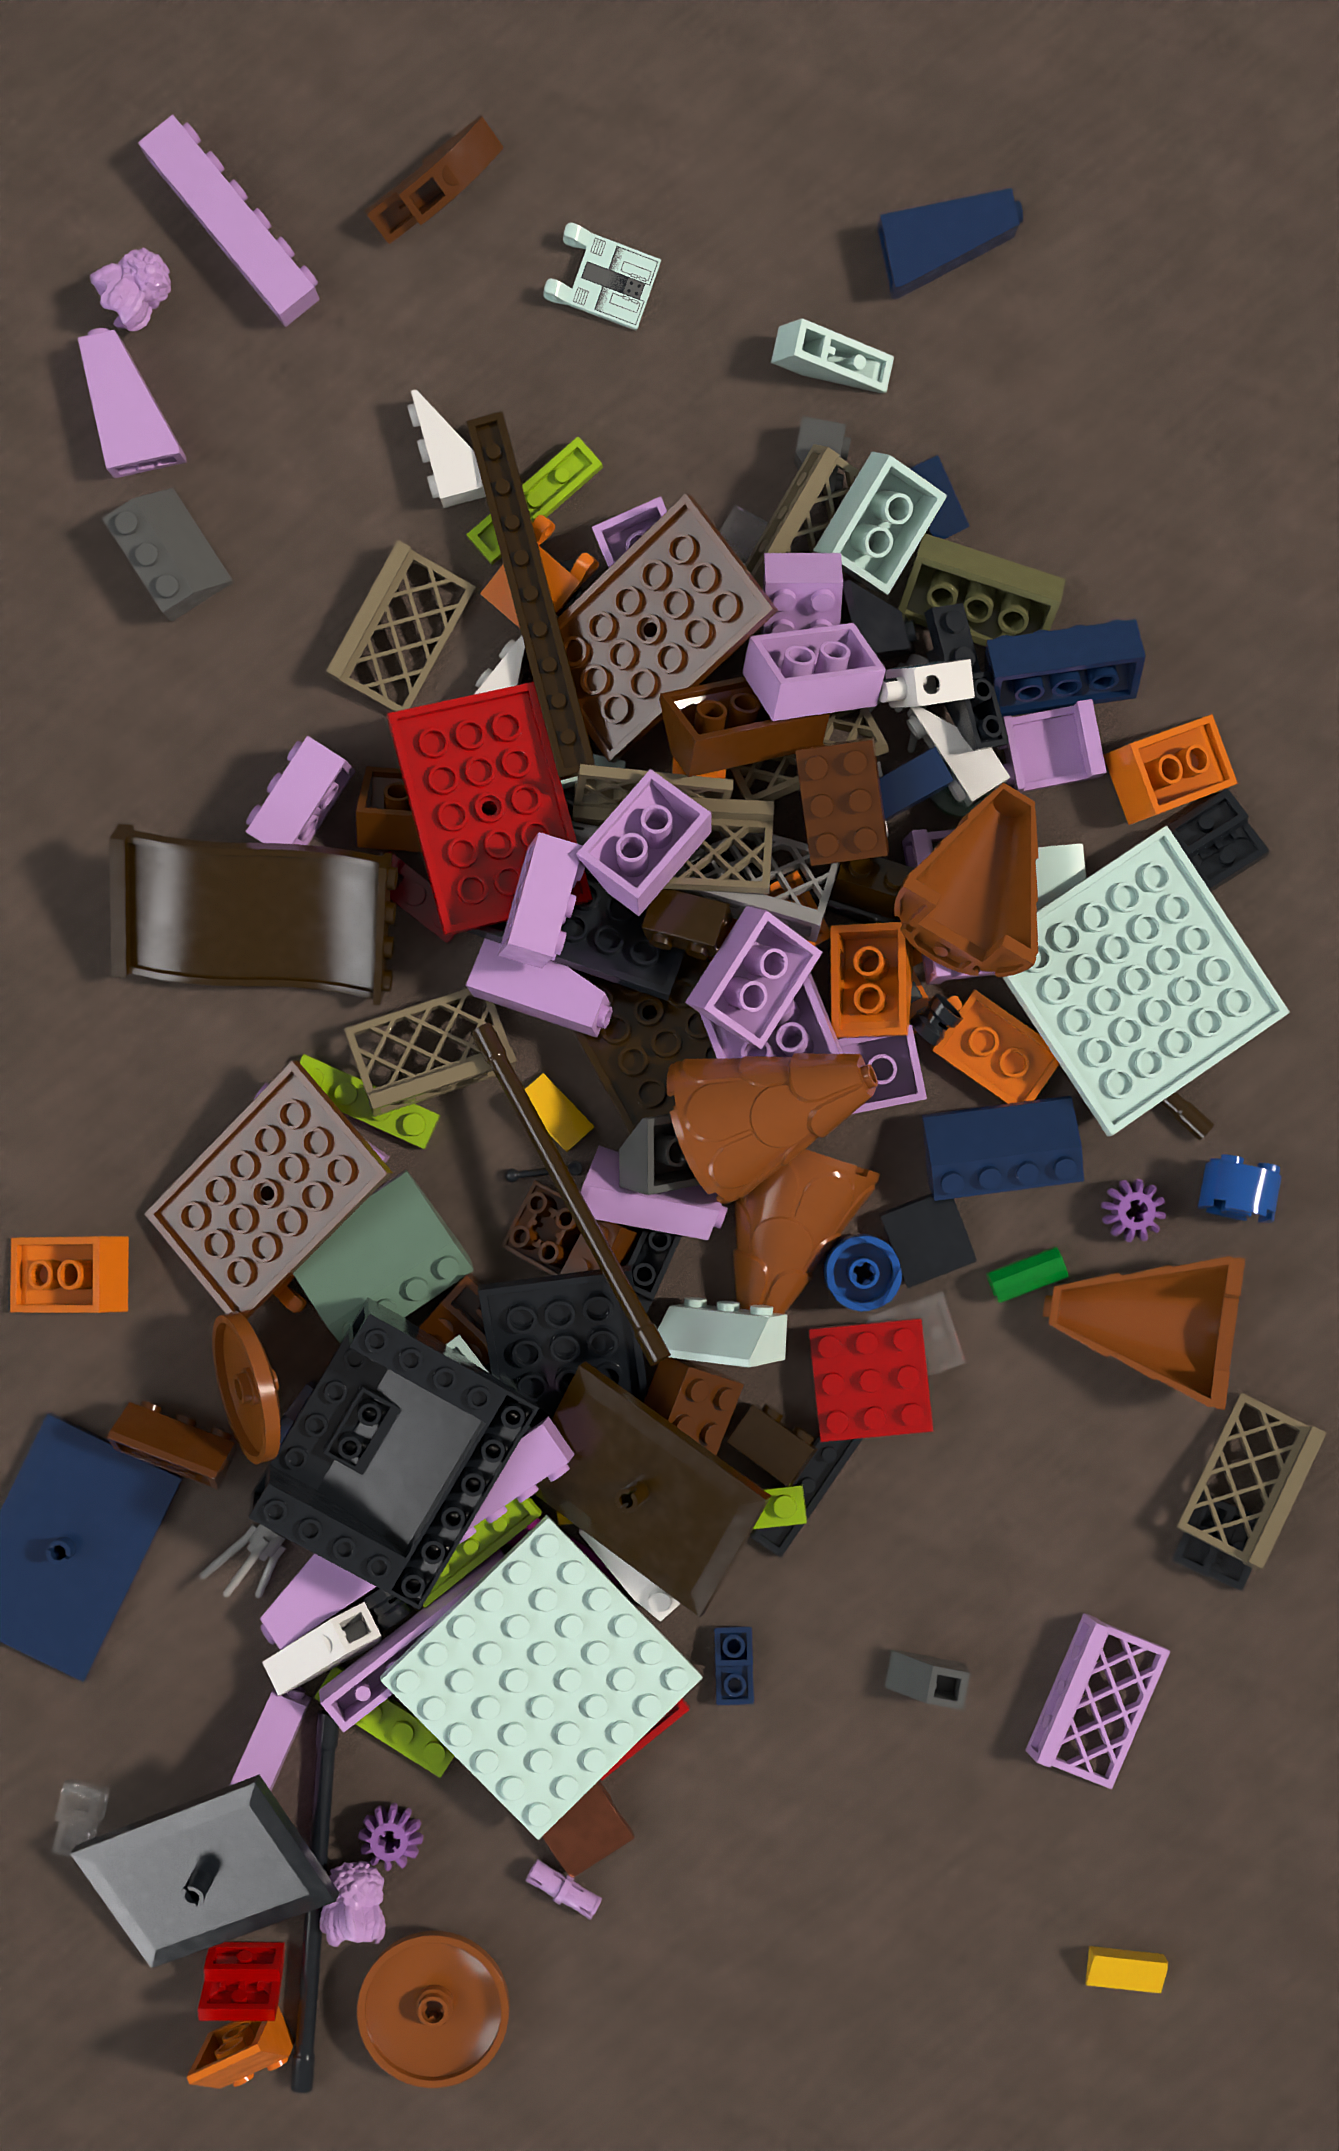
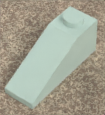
M801 318L779 326L771 363L803 376L883 394L887 392L894 356Z

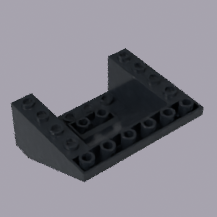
M367 1297L282 1440L277 1457L269 1462L253 1489L250 1498L249 1518L420 1610L539 1410V1407L536 1403L404 1317Z

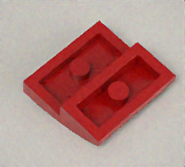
M223 1942L209 1947L203 1968L204 1984L198 2005V2020L275 2021L281 1990L285 1942Z

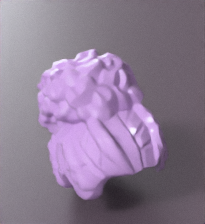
M146 248L132 250L125 254L118 264L111 263L103 266L90 275L91 283L101 296V306L108 310H114L119 314L113 325L128 331H138L147 326L151 318L152 309H156L159 303L166 300L168 293L171 292V281L168 275L170 271L167 265L163 263L159 254H154Z
M344 1862L343 1865L330 1870L332 1875L329 1878L340 1893L336 1902L323 1906L320 1917V1930L326 1934L328 1944L334 1947H338L344 1940L356 1943L372 1942L375 1940V1944H379L380 1940L384 1937L386 1927L385 1918L379 1906L383 1901L382 1896L384 1894L382 1889L384 1878L380 1875L377 1868L370 1866L369 1862Z

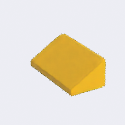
M544 1073L525 1089L548 1133L566 1152H569L595 1127Z
M1089 1946L1085 1984L1088 1986L1161 1993L1168 1970V1961L1164 1954Z

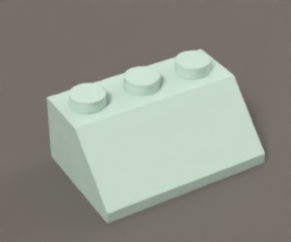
M687 1297L684 1298V1304L669 1306L658 1328L662 1339L671 1353L670 1358L748 1368L785 1360L787 1314L773 1313V1306L751 1305L750 1310L740 1309L739 1302L718 1301L717 1306L707 1305V1299Z

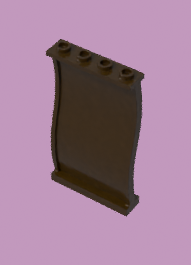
M121 823L117 825L109 838L111 976L127 978L129 974H135L159 980L212 986H267L318 989L373 999V1005L379 1006L385 992H391L393 970H387V960L392 959L394 954L395 937L389 936V925H394L396 902H390V891L396 890L398 868L392 867V853L384 852L383 856H377L352 850L312 845L190 840L134 830V825Z

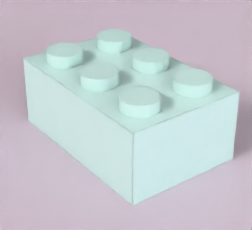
M871 452L813 551L816 553H841L842 571L869 589L888 595L947 495L891 455Z

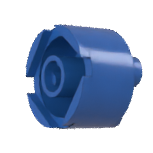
M1222 1154L1221 1159L1210 1158V1161L1205 1164L1198 1208H1207V1213L1235 1220L1247 1221V1218H1250L1251 1215H1259L1258 1223L1274 1222L1282 1178L1279 1175L1280 1166L1270 1163H1258L1257 1167L1243 1164L1244 1158L1228 1154Z
M869 1234L847 1235L832 1247L825 1258L823 1268L825 1284L830 1293L849 1309L863 1312L880 1308L889 1303L900 1288L902 1271L898 1256L889 1244ZM864 1262H867V1269L871 1272V1276L869 1279L862 1277L860 1282L856 1281L857 1275L853 1272L855 1266L862 1267Z

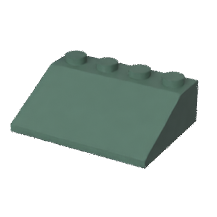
M404 1170L379 1187L293 1275L328 1329L340 1343L367 1297L405 1318L468 1275L474 1268L469 1254L409 1172Z

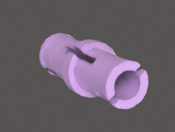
M539 1859L535 1861L525 1880L552 1896L553 1902L558 1905L563 1903L578 1911L589 1920L595 1914L602 1900V1897L574 1882V1878L568 1874L564 1876L548 1867Z

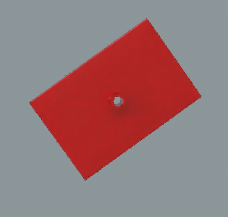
M534 682L387 713L389 728L444 936L508 920L527 848L539 832L577 844ZM488 808L492 812H494V814L488 816L483 813L482 809ZM585 870L581 880L577 881L575 887L571 890V894L576 895L575 905L592 900Z

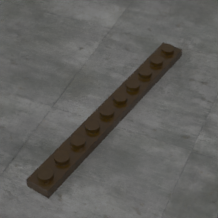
M499 411L466 422L560 780H565L578 776L580 764L595 766L596 764L503 411Z

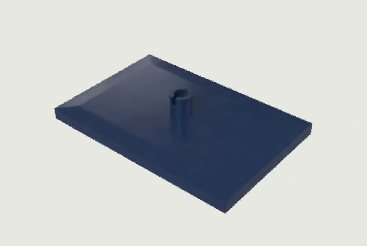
M51 1412L48 1413L0 1510V1642L84 1682L184 1477L116 1451L109 1440ZM59 1545L64 1547L66 1554L60 1551Z

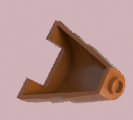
M1002 783L966 814L958 823L957 828L946 836L934 848L933 852L904 879L895 900L894 913L902 922L900 930L905 938L923 955L946 968L973 976H978L980 971L995 972L996 977H1006L1022 973L1034 966L1036 955L1038 954L1036 860L1039 858L1035 801L1006 783Z
M794 1053L792 1057L743 1056L742 1058L685 1059L671 1064L667 1074V1094L669 1097L673 1095L675 1097V1105L673 1106L675 1110L670 1111V1115L681 1150L699 1184L708 1195L716 1192L719 1195L716 1196L717 1202L721 1204L731 1203L738 1198H744L781 1166L788 1165L816 1139L826 1137L874 1095L878 1086L873 1067L870 1064H865L861 1054Z
M805 1149L788 1165L781 1166L744 1198H738L734 1201L737 1248L733 1250L735 1295L736 1302L740 1303V1309L750 1310L751 1305L773 1306V1313L784 1314L812 1280V1272L842 1237L841 1233L873 1193L880 1174Z
M1226 1256L1174 1267L1167 1265L1123 1276L1120 1273H1114L1054 1286L1053 1296H1045L1043 1317L1049 1318V1326L1106 1358L1112 1356L1152 1380L1157 1379L1207 1407L1225 1410L1237 1312L1246 1258Z

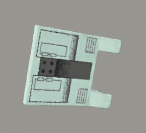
M568 223L564 230L563 242L571 247L586 249L573 288L550 278L546 281L544 287V298L554 303L569 305L637 331L661 259L593 234L575 223Z

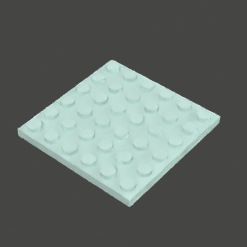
M1167 825L1038 910V954L1036 955L1034 966L1022 973L1003 977L1107 1137L1123 1129L1290 1013Z
M546 1515L380 1676V1681L539 1840L703 1677Z

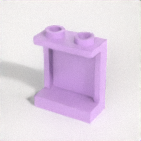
M1092 699L1078 701L1074 706L1011 717V715L1002 717L1009 744L1000 746L998 749H1004L1007 763L1002 765L1010 776L1006 784L1020 793L1096 779L1107 773Z

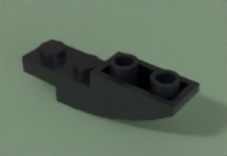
M963 603L930 608L924 612L934 648L926 653L928 662L971 659L975 698L944 702L955 726L973 751L1009 744L990 671L981 672ZM935 677L937 688H939V681Z
M644 1228L627 1266L631 1265L634 1291L646 1313L654 1300L682 1235Z

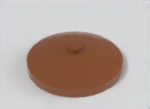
M237 1311L219 1315L213 1325L212 1349L218 1388L227 1419L241 1450L252 1463L260 1464L273 1460L279 1452L281 1435L277 1375L271 1369L265 1350L248 1320Z
M432 1930L414 1933L392 1943L379 1954L370 1966L362 1983L357 2004L360 2035L373 2060L385 2072L397 2080L422 2088L453 2086L472 2078L483 2070L498 2052L508 2025L510 2011L509 1993L499 1966L487 1951L477 1943L462 1935L446 1931Z

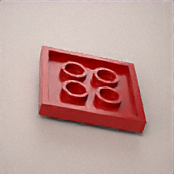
M921 1317L809 1328L821 1442L934 1432Z

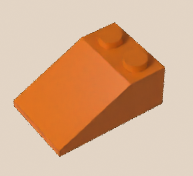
M1212 714L1133 742L1103 755L1128 825L1238 784Z
M902 922L830 926L831 1025L837 1039L908 1036L913 977V945L900 930Z
M129 1236L11 1238L10 1312H128Z
M279 2006L275 2021H233L209 2032L186 2077L189 2084L218 2089L230 2084L237 2087L251 2080L257 2071L266 2067L268 2071H272L284 2065L289 2059L288 2057L291 2054L295 2041Z

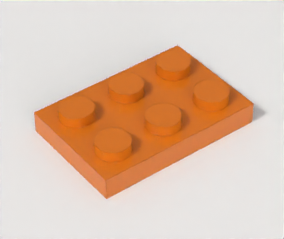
M974 989L959 1010L963 1020L955 1028H948L945 1031V1038L937 1046H933L931 1052L1006 1104L1035 1100L1059 1066V1062L1040 1034Z

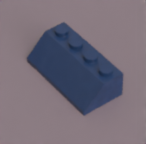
M1115 619L1103 624L1075 625L1067 629L1053 631L1038 630L1032 634L1018 636L1002 635L995 639H989L986 642L984 663L985 671H990L1001 715L1004 717L1074 706L1078 701L1092 699L1093 704L1137 698L1146 655L1137 619L1124 621Z
M1071 1096L922 1115L927 1179L934 1201L1084 1182L1082 1144Z

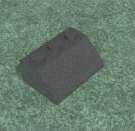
M174 488L135 497L102 518L162 613L171 622L234 583Z
M670 1114L643 1118L619 1149V1187L651 1195L700 1185L681 1150Z

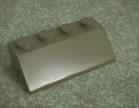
M925 533L920 541L898 610L904 613L908 620L913 619L915 624L928 627L924 612L933 607L963 603L973 642L986 646L987 640L995 639L1002 635L1018 636L1032 634L1038 630L1050 631L1062 600L1066 579Z

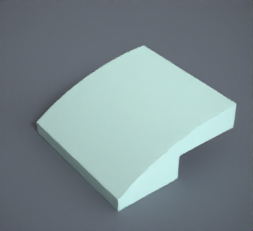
M1083 844L1038 847L1039 858L1036 860L1037 911L1087 878Z

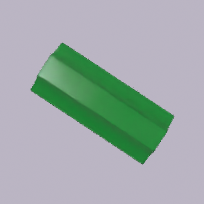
M1052 1247L986 1273L988 1283L998 1303L1069 1277L1058 1247Z

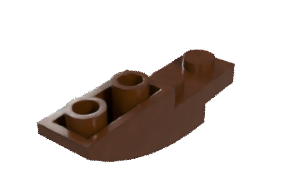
M480 115L422 160L423 166L367 208L365 212L390 245L417 223L420 226L452 201L482 173L504 147L483 116Z

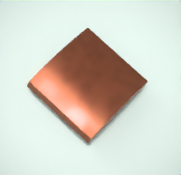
M600 1781L585 1793L542 1836L557 1860L572 1878L635 1838L631 1827L613 1805L610 1794Z

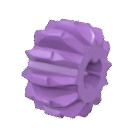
M1135 1179L1132 1187H1130L1127 1180L1119 1181L1121 1194L1113 1188L1107 1190V1194L1114 1201L1113 1203L1102 1202L1101 1208L1111 1210L1112 1214L1104 1216L1102 1221L1105 1224L1116 1222L1110 1231L1113 1236H1118L1124 1231V1241L1132 1242L1135 1233L1141 1241H1146L1148 1239L1146 1227L1152 1232H1159L1160 1228L1153 1220L1154 1218L1165 1219L1166 1213L1156 1211L1155 1207L1164 1204L1165 1200L1163 1197L1151 1199L1157 1189L1154 1185H1149L1143 1190V1180ZM1131 1201L1132 1204L1140 1205L1141 1210L1136 1212V1219L1126 1215V1211L1131 1209Z
M396 1802L391 1804L389 1813L386 1812L384 1807L379 1805L375 1809V1816L366 1815L363 1821L366 1828L361 1829L358 1836L359 1839L366 1842L362 1845V1854L374 1853L370 1861L372 1866L377 1865L380 1859L384 1860L386 1871L391 1870L394 1860L399 1867H406L407 1857H417L419 1850L416 1845L422 1844L424 1837L423 1834L416 1832L421 1826L420 1819L408 1820L412 1812L410 1808L404 1809L402 1814L397 1813L398 1805ZM387 1831L394 1832L395 1842H389V1837L386 1835Z

